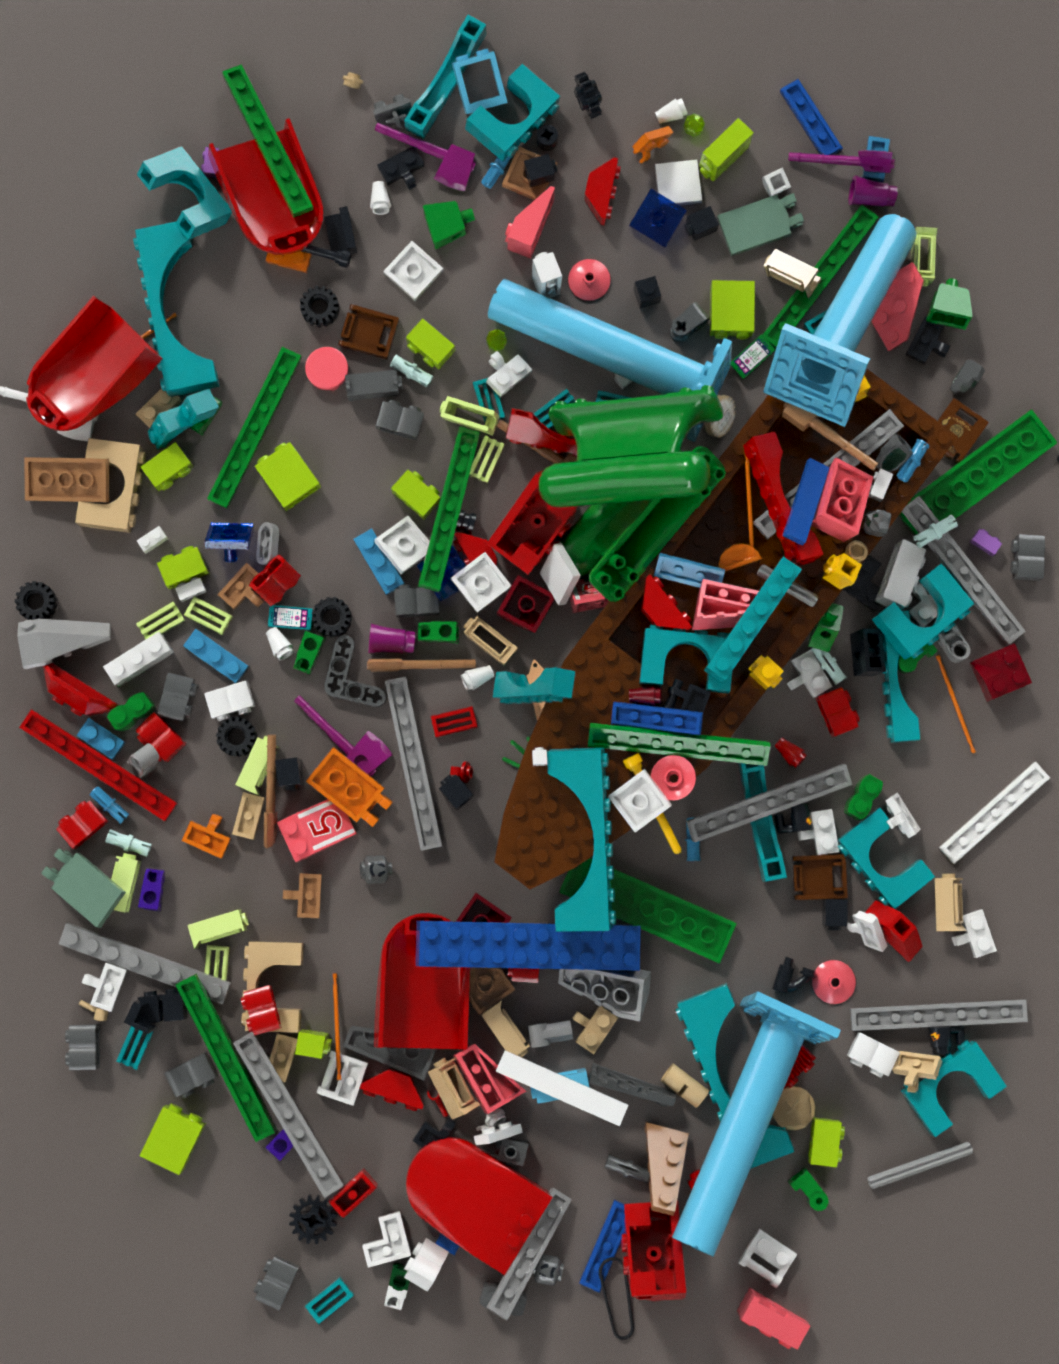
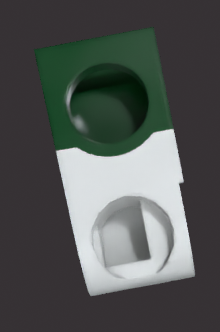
M394 1262L384 1303L386 1307L397 1310L402 1309L410 1283L409 1280L404 1278L407 1273L404 1269L406 1266L404 1264Z

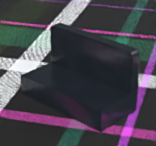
M340 207L339 214L324 217L330 249L335 252L344 249L355 254L357 249L348 207Z
M138 999L133 1002L124 1023L149 1034L155 1030L156 1026L140 1019L148 1002Z

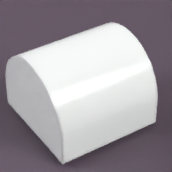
M783 167L762 177L764 188L770 197L791 188Z

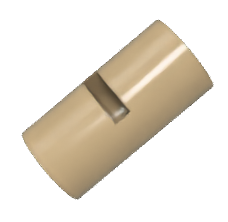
M674 1063L661 1078L663 1084L695 1108L702 1103L709 1092L706 1087Z

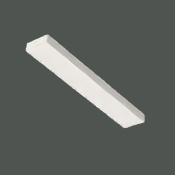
M1037 762L1032 763L944 842L939 849L955 864L1047 782L1050 777Z
M506 1050L496 1069V1072L618 1126H620L629 1106Z

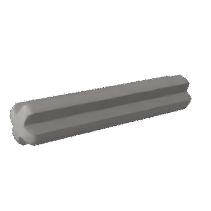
M762 564L757 571V575L767 580L773 569ZM795 582L792 583L787 593L811 607L816 604L819 598L818 595Z

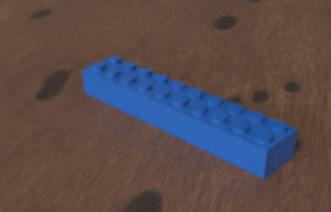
M417 921L415 966L640 971V926L613 925L610 931L556 932L555 924Z

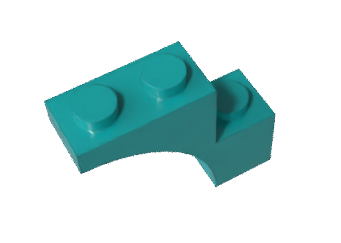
M210 389L189 395L181 406L157 415L148 430L151 443L155 444L157 450L166 447L173 438L189 427L214 416L219 406Z

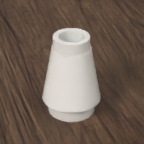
M675 98L655 112L659 124L683 119V116L688 114L682 98L678 100Z
M376 181L372 184L370 208L374 214H387L390 211L391 203L385 183L383 181Z
M277 627L271 628L266 632L274 657L281 661L294 653L293 645Z
M490 665L466 670L464 674H461L462 683L467 691L470 689L474 691L494 677Z

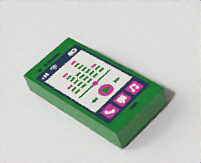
M761 334L731 361V366L745 379L771 356L776 349Z

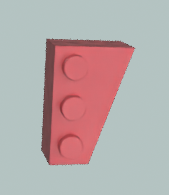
M703 579L698 593L692 630L734 628L759 591Z
M471 1044L467 1050H460L453 1055L485 1114L493 1112L526 1092L512 1078L496 1072L498 1065L476 1044Z
M752 1288L748 1289L737 1309L742 1322L758 1328L762 1334L769 1338L773 1336L779 1340L778 1343L787 1349L793 1347L798 1350L810 1328L808 1321Z

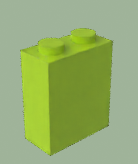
M739 118L702 152L699 164L700 172L705 178H710L713 182L750 146L754 132Z
M712 280L710 285V336H715L716 339L736 336V339L740 340L752 337L754 333L755 281Z
M291 442L280 444L275 448L273 454L261 457L257 461L258 464L255 465V468L285 511H288L321 488L320 483Z
M171 1103L170 1106H163L139 1156L180 1175L183 1173L206 1123L202 1122V1117L193 1113L187 1115L182 1112L183 1109Z

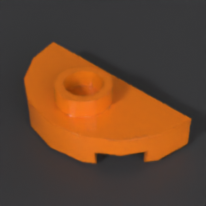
M744 543L733 544L722 553L718 565L719 568L725 569L726 572L761 560L762 557L758 550L751 545Z

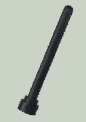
M309 245L301 250L302 252L335 260V263L344 268L349 267L352 255L351 251L344 249L335 252Z

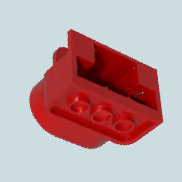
M543 470L534 475L487 542L490 547L528 575L540 563L543 557L550 554L553 545L559 543V539L573 526L571 523L575 518L578 506L553 507L542 499L538 482Z
M678 1201L673 1216L651 1210V1202L624 1204L625 1234H622L621 1249L622 1252L626 1253V1257H623V1274L628 1277L631 1297L648 1301L685 1299L686 1282L682 1242L672 1238L680 1219Z

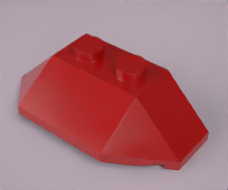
M54 663L43 666L48 692L54 695L52 699L62 706L64 703H67L72 707L70 711L81 717L84 714L90 717L110 712L119 706L116 702Z

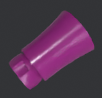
M854 175L849 188L848 204L894 207L898 194L897 186Z
M371 623L368 653L414 652L415 632H405L404 629L382 627Z

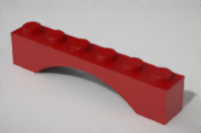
M511 409L506 431V439H509L510 442L515 444L528 443L531 447L537 449L546 447L556 453L569 452L577 457V446L574 438H569L550 430L532 412Z
M775 432L753 436L743 445L744 453L751 465L753 476L757 480L760 494L768 508L769 517L773 521L777 537L784 549L785 557L797 566L814 562L823 555V551L813 531H809L804 545H800L782 536L791 508L784 496L780 481V461L783 451Z

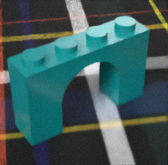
M523 64L508 77L506 88L527 106L529 116L524 121L518 124L503 123L481 105L466 120L465 130L501 161H504L508 156L511 158L517 152L518 146L522 142L525 144L531 138L532 132L543 126L546 118L549 115L553 116L560 107L558 105L560 95Z
M182 146L142 162L137 176L149 191L169 183H176L187 187L196 196L199 204L183 210L175 223L188 240L227 223L232 214L228 203H226Z
M942 563L919 580L937 605V618L931 627H919L913 624L895 602L887 606L872 619L904 660L911 656L913 659L919 656L924 651L922 649L924 645L928 644L930 646L940 638L938 634L942 630L945 633L955 626L953 621L958 617L961 620L971 612L969 608L975 604Z
M650 625V628H646L644 631L639 684L662 686L666 656L671 649L678 645L689 644L699 648L706 656L709 664L729 633L718 632L717 636L708 635V631L695 630V633H687L686 630L672 629V631L663 630V627ZM732 672L723 683L707 674L706 690L728 694L731 689Z
M876 808L837 839L839 844L837 847L845 857L848 855L853 861L851 866L858 874L862 872L866 877V885L872 891H877L880 895L879 901L885 906L896 909L931 881L935 875L922 859L916 860L899 875L891 878L884 877L873 869L869 860L870 847L879 836L890 828L887 823L889 820L887 815L881 808Z
M966 1040L957 1046L958 1050L952 1055L949 1053L942 1056V1064L936 1080L919 1078V1087L916 1093L907 1092V1085H903L905 1088L900 1090L928 1132L934 1137L953 1125L939 1105L936 1096L938 1083L943 1076L953 1071L965 1072L971 1077L982 1095L988 1099L1007 1087L975 1041L969 1042Z

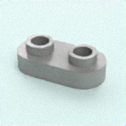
M265 522L259 528L256 558L261 565L267 566L278 555L279 528L276 524Z

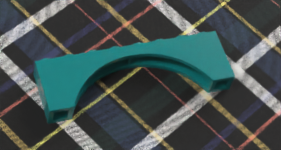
M176 222L136 229V238H133L135 250H139L140 257L137 258L140 271L143 270L144 277L141 278L142 288L144 291L147 290L148 295L145 298V305L147 311H151L152 316L148 318L151 331L154 330L155 338H152L155 351L158 350L159 355L163 358L157 364L158 370L162 371L163 378L160 379L162 391H166L168 396L171 397L220 387L217 369L213 360L198 356L181 345L170 332L166 322L163 306L166 282L178 260L193 247L191 239L188 240L175 224Z
M604 748L550 749L547 751L548 775L563 782L579 798L589 816L594 837L593 860L584 883L571 898L555 908L556 932L610 931L613 924H616V912L612 911V902L615 901V890L611 888V879H614V868L610 866L609 858L613 856L612 843H609L608 837L612 833L611 821H608L607 812L611 810L610 798H607L606 789L610 787L609 776L605 774V767H608L609 758L608 753H604Z
M727 983L679 1001L677 1004L678 1008L675 1009L679 1020H684L687 1028L684 1029V1033L688 1042L692 1041L695 1049L692 1050L696 1062L700 1061L703 1070L700 1072L705 1083L709 1082L712 1090L709 1091L713 1104L717 1103L720 1111L717 1114L720 1122L731 1099L721 1080L716 1060V1043L720 1028L728 1013L735 1006V1001ZM768 1125L751 1168L794 1152V1147L786 1127Z

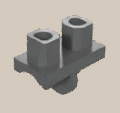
M399 94L394 96L392 104L386 105L384 101L374 103L375 110H373L376 124L377 122L385 126L395 124L397 130L401 129L400 122L405 120L412 108L409 98Z

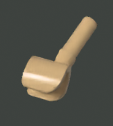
M83 1000L79 1002L80 1006L95 1012L94 1020H107V1010L92 1006Z

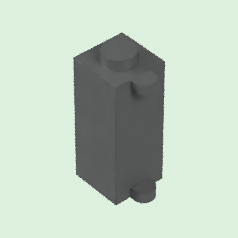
M396 370L345 375L349 401L400 396L399 389H403L402 376H397Z

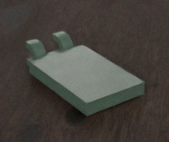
M794 193L779 200L778 195H774L717 215V220L730 255L734 256L791 236L790 229L802 226V222H804L802 214L799 213L789 218L786 210L795 207L797 200Z
M58 849L54 856L65 863L60 871L54 867L51 869L46 866L41 874L54 882L51 889L95 927L101 928L126 892L81 853H76L73 856L68 850Z

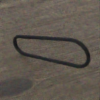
M610 1257L601 1263L599 1278L613 1334L620 1340H626L630 1338L634 1331L628 1277L624 1275L631 1330L628 1335L619 1336L615 1329L602 1269L609 1261H618L623 1267V1261L616 1257Z

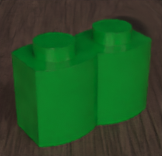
M141 692L130 697L125 705H119L112 709L107 718L115 730L126 731L133 727L138 719L150 716L155 711L156 706L146 693Z
M871 774L863 776L856 784L855 794L847 800L844 813L856 820L865 818L871 810L872 800L876 799L881 793L883 781Z

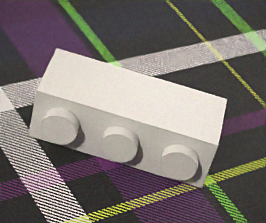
M542 252L533 259L532 280L537 293L548 298L561 294L562 274L554 253Z
M904 539L895 544L875 602L886 607L895 602L900 610L910 605L912 589L916 587L919 581L917 576L919 569L924 566L926 561L924 557L926 549L919 548L917 545Z
M157 632L103 667L114 685L121 687L172 655L174 651L164 635Z

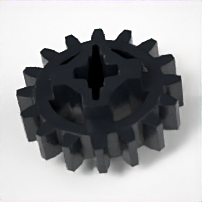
M585 71L575 75L576 87L574 88V94L582 111L586 110L591 119L602 115L600 108L602 96L595 80H589Z
M309 1194L307 1201L304 1198H300L301 1205L294 1204L293 1208L296 1212H290L289 1214L290 1217L294 1218V1220L289 1222V1226H295L292 1234L299 1233L298 1240L306 1238V1244H309L311 1239H314L315 1244L319 1243V1238L326 1241L328 1239L326 1233L330 1235L334 1233L330 1227L337 1226V1222L333 1221V1219L338 1214L332 1213V1205H327L329 1199L326 1198L324 1201H321L319 1194L316 1199H313L312 1195ZM312 1205L309 1211L301 1212L304 1207ZM321 1207L326 1211L327 1216L322 1214ZM312 1214L316 1215V1219L319 1220L315 1224H311V1219H308ZM299 1222L304 1224L306 1231L302 1229ZM326 1227L322 1232L315 1234L317 1228Z

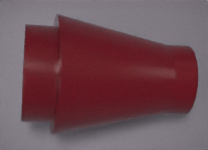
M654 684L629 689V702L650 706L662 704V688Z

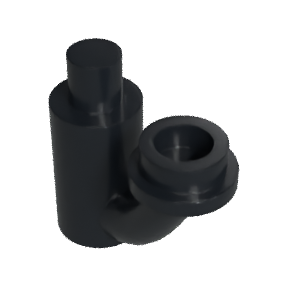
M785 957L783 965H779L772 989L785 994L794 992L807 983L811 977L816 978V971L803 967L802 971H800V974L803 975L791 983L794 968L791 967L794 959Z

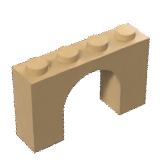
M88 438L85 458L109 459V466L122 471L125 486L120 497L109 504L79 501L75 523L82 527L131 533V527H135L136 523L134 508L139 503L137 488L142 483L140 468L141 464L145 463L146 453L137 444Z
M250 941L249 946H245L244 958L248 959V968H244L243 980L247 981V990H243V992L258 988L261 975L267 968L273 965H303L304 943ZM277 1008L282 1028L270 1032H300L301 1009ZM246 1010V1012L242 1013V1026H245V1031H249L246 1019H249V1013Z

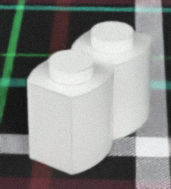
M242 681L204 693L211 718L217 719L218 722L230 718V714L236 712L239 715L252 712L251 708L255 707L248 681Z
M858 1032L847 1056L851 1057V1063L861 1068L864 1064L871 1068V1073L882 1078L883 1074L889 1077L900 1052Z
M427 1238L423 1243L418 1242L412 1252L415 1255L414 1259L410 1257L404 1267L407 1271L404 1278L428 1292L449 1251Z

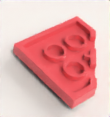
M914 262L898 271L871 321L888 351H892L908 341L910 336V329L924 284V279Z

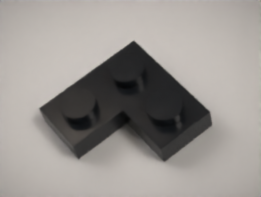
M868 555L862 563L855 583L843 588V591L875 612L880 605L875 602L880 588L870 580L882 563Z

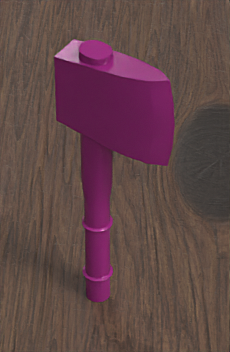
M377 122L374 131L442 159L443 161L434 179L447 187L465 191L470 171L473 172L476 162L473 161L475 153L453 144L446 150Z
M859 150V157L789 152L788 157L789 161L799 163L810 162L862 166L864 171L890 173L891 168H895V159H892L893 152Z
M300 695L294 700L301 710L347 755V758L371 777L377 772V768L393 755L388 747L370 731H367L355 747H353L326 719L309 705V702L307 703Z

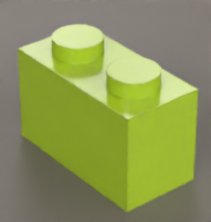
M423 318L406 336L407 347L414 354L420 353L424 357L423 361L431 368L435 366L439 370L455 352V345Z
M175 442L143 464L141 469L158 491H164L174 484L173 481L177 478L187 476L191 472L190 469L194 466Z
M407 470L392 486L391 491L425 520L439 504L440 492L434 486L430 485L428 487L423 483L424 478L416 471L412 473Z
M188 546L181 550L182 553L175 556L173 554L166 555L157 563L165 585L169 590L178 587L177 585L181 583H188L195 577L200 578L210 574L198 547Z
M306 1029L301 1030L298 1034L295 1054L322 1059L328 1052L330 1053L332 1039H328L329 1033Z
M813 1117L808 1152V1162L810 1164L837 1167L838 1162H841L842 1149L839 1148L840 1140L844 1139L845 1132L842 1122Z

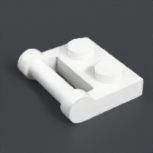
M331 1050L329 1054L330 1060L322 1084L318 1086L316 1093L354 1106L368 1062L340 1053L341 1062H344V1066L341 1072V1080L338 1081L336 1090L332 1091L329 1088L336 1070V1051Z
M758 1229L740 1257L738 1264L743 1267L747 1266L768 1280L771 1286L777 1288L797 1253L761 1229ZM752 1254H757L778 1268L777 1272L774 1274L751 1259Z

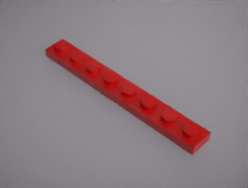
M32 709L19 727L163 821H167L178 804Z

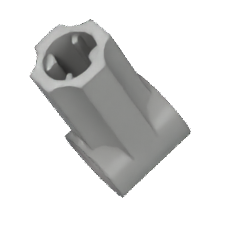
M570 1020L528 1025L531 1048L543 1047L554 1042L573 1039Z

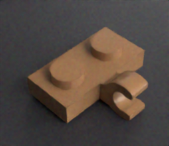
M246 563L218 593V596L234 610L246 597L259 608L264 601L249 586L253 578L259 573Z
M300 873L299 891L283 890V899L298 900L297 917L320 918L322 874Z

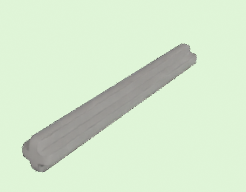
M965 1142L869 1176L867 1178L869 1186L875 1189L968 1156L973 1153L972 1146L969 1142Z

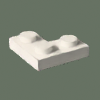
M401 1211L378 1217L384 1239L362 1245L368 1268L411 1256Z

